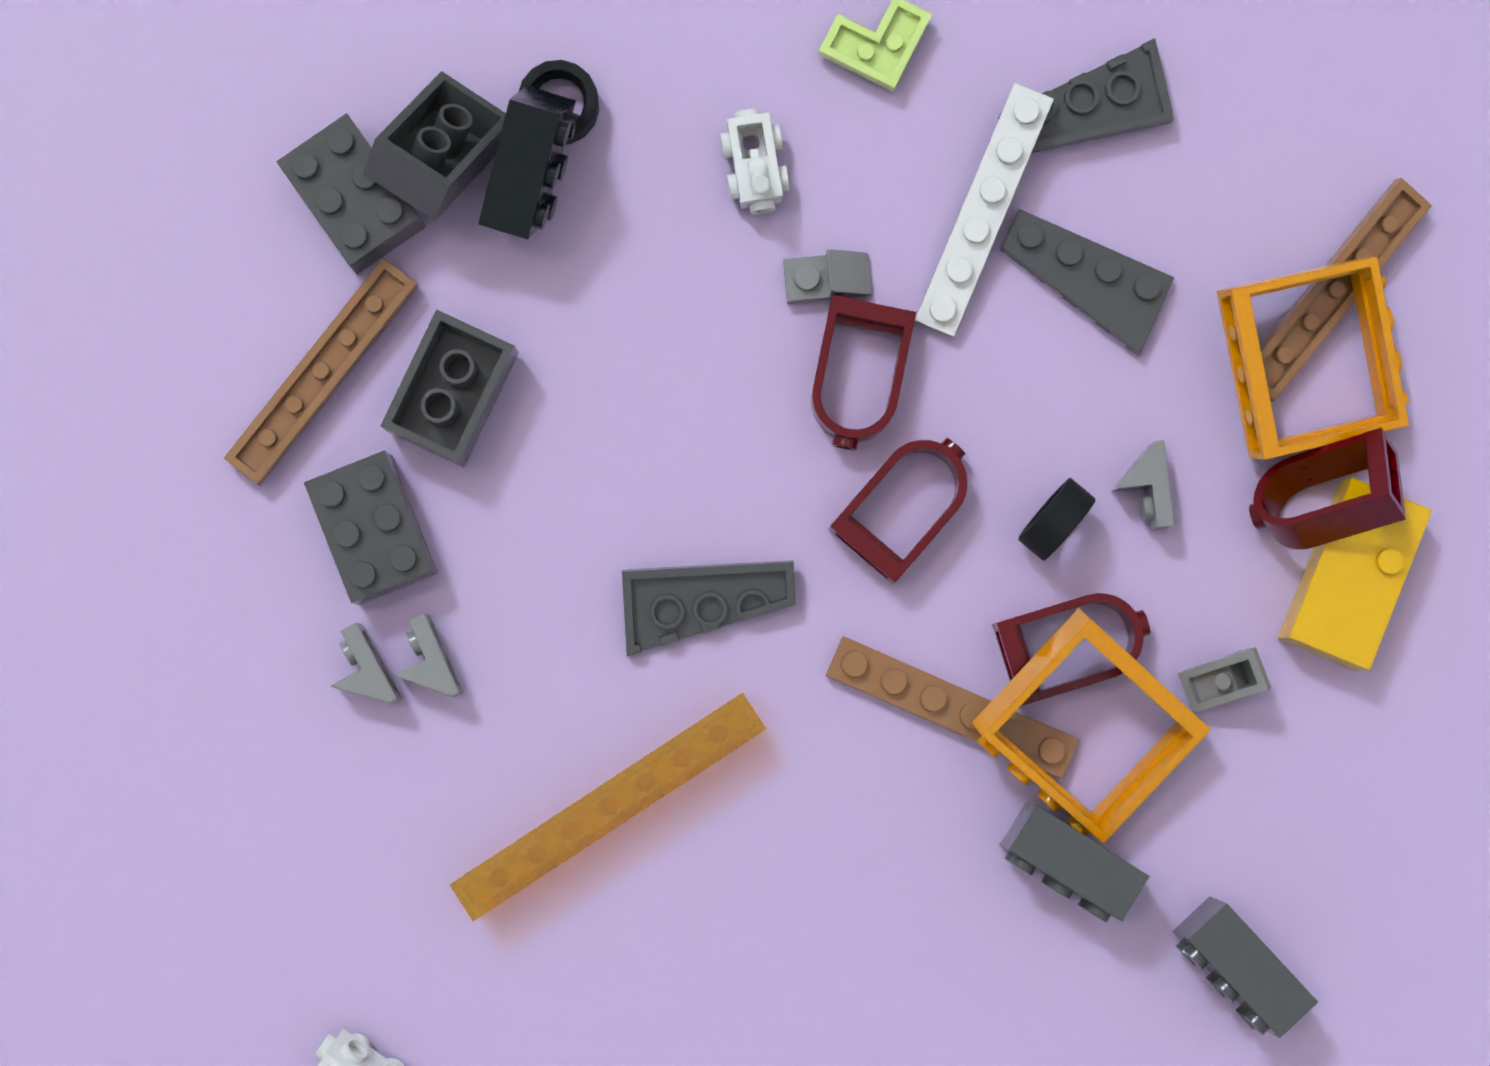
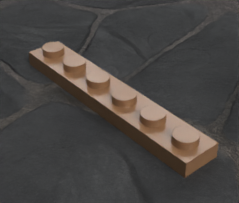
M1403 178L1395 179L1325 266L1358 258L1377 256L1379 269L1381 270L1432 205ZM1350 275L1311 283L1261 344L1260 350L1270 401H1275L1355 302Z
M383 257L229 450L224 459L260 486L419 287L418 284Z
M844 636L841 638L825 675L974 741L981 734L972 722L991 702V700ZM1016 711L999 729L1047 773L1063 779L1079 739Z

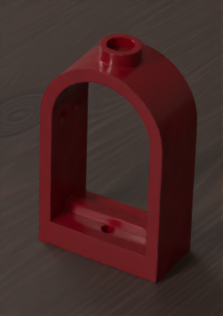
M832 295L811 394L813 415L819 426L833 437L832 446L856 451L858 442L877 436L889 424L898 404L916 312ZM835 323L901 337L885 413L879 421L867 428L848 429L836 424L826 414L822 405L821 389Z
M1381 427L1288 457L1272 466L1262 476L1254 492V504L1249 505L1250 517L1255 528L1260 529L1267 526L1280 544L1291 549L1317 547L1406 520L1398 452ZM1368 469L1371 493L1299 516L1279 518L1287 501L1301 490Z
M945 438L942 443L931 440H917L901 446L881 466L828 530L892 585L895 584L962 505L967 492V474L961 459L966 453L949 438ZM914 453H928L940 458L950 468L955 482L954 496L944 513L908 555L901 559L851 515L899 460Z
M1095 593L992 624L1009 680L1011 681L1030 661L1020 624L1086 604H1102L1113 609L1123 619L1128 632L1126 652L1137 660L1142 650L1143 637L1151 634L1147 616L1143 610L1135 612L1127 602L1119 597L1105 593ZM1114 665L1109 669L1040 690L1038 687L1021 706L1117 677L1123 674V672Z

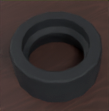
M565 60L545 61L530 70L522 80L519 91L526 86L539 89L542 84L551 79H565L574 83L583 95L584 106L579 116L574 137L572 140L567 139L565 145L572 144L584 138L596 123L599 113L597 88L590 75L577 64Z
M1068 478L1035 514L1019 535L1018 540L1041 560H1046L1083 520L1094 505L1095 497L1072 478Z

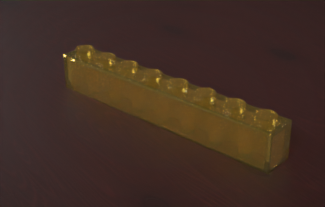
M742 692L451 883L450 887L471 920L475 921L766 730L764 724Z

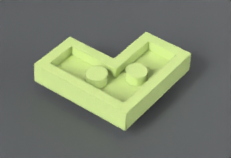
M892 0L876 32L837 14L819 49L818 55L894 92L931 19L932 13L905 0Z

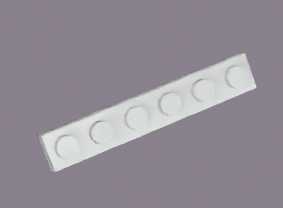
M1014 82L917 313L916 322L949 336H955L1050 110L1053 98Z

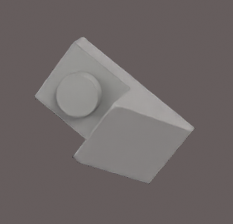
M831 249L827 250L826 255L783 259L787 304L831 300L832 295L846 298L872 295L868 253Z
M1164 440L1154 441L1148 445L1112 490V492L1145 488L1146 495L1140 497V510L1143 521H1149L1150 530L1166 529L1174 526Z
M422 614L409 620L412 631L406 633L415 655L423 654L425 661L394 675L448 696L456 697L463 694L430 615Z
M354 623L341 630L345 641L340 643L345 657L352 666L358 663L361 669L334 683L331 687L387 703L400 701L402 697L363 625Z
M1256 647L1239 650L1223 658L1178 673L1193 713L1271 689Z

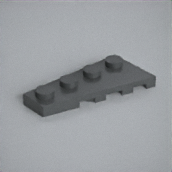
M1156 39L1147 41L1140 47L1124 55L1121 54L1087 73L1084 72L1051 91L1048 90L1041 93L1054 100L1031 153L1172 123L1174 116Z
M1021 209L1017 211L1000 249L1042 283H1047L1056 290L1065 301L1073 307L1079 308L1096 321L1095 324L1105 332L1111 333L1123 342L1126 348L1136 356H1139L1143 350L1174 279L1173 276Z
M793 560L622 570L627 656L641 653L643 650L656 646L667 645L695 634L719 629L721 626L734 622L745 621L796 605Z

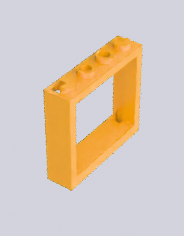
M1377 256L1358 258L1216 291L1249 458L1266 460L1325 446L1381 427L1384 431L1409 426L1405 403H1409V399L1402 390L1399 374L1402 370V361L1399 352L1394 348L1391 332L1394 328V318L1390 308L1386 306L1383 290L1386 286V276H1381ZM1350 275L1377 415L1278 438L1250 297Z
M1079 608L972 722L981 734L976 741L989 754L996 758L1002 753L1011 761L1007 768L1025 785L1032 780L1041 788L1037 795L1051 809L1057 812L1063 807L1072 815L1067 821L1074 829L1085 836L1091 832L1103 844L1211 730ZM1084 638L1176 721L1092 812L999 730Z

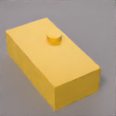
M1353 477L1339 482L1330 506L1371 493L1370 484ZM1404 499L1406 520L1313 547L1277 639L1355 671L1370 670L1432 510Z

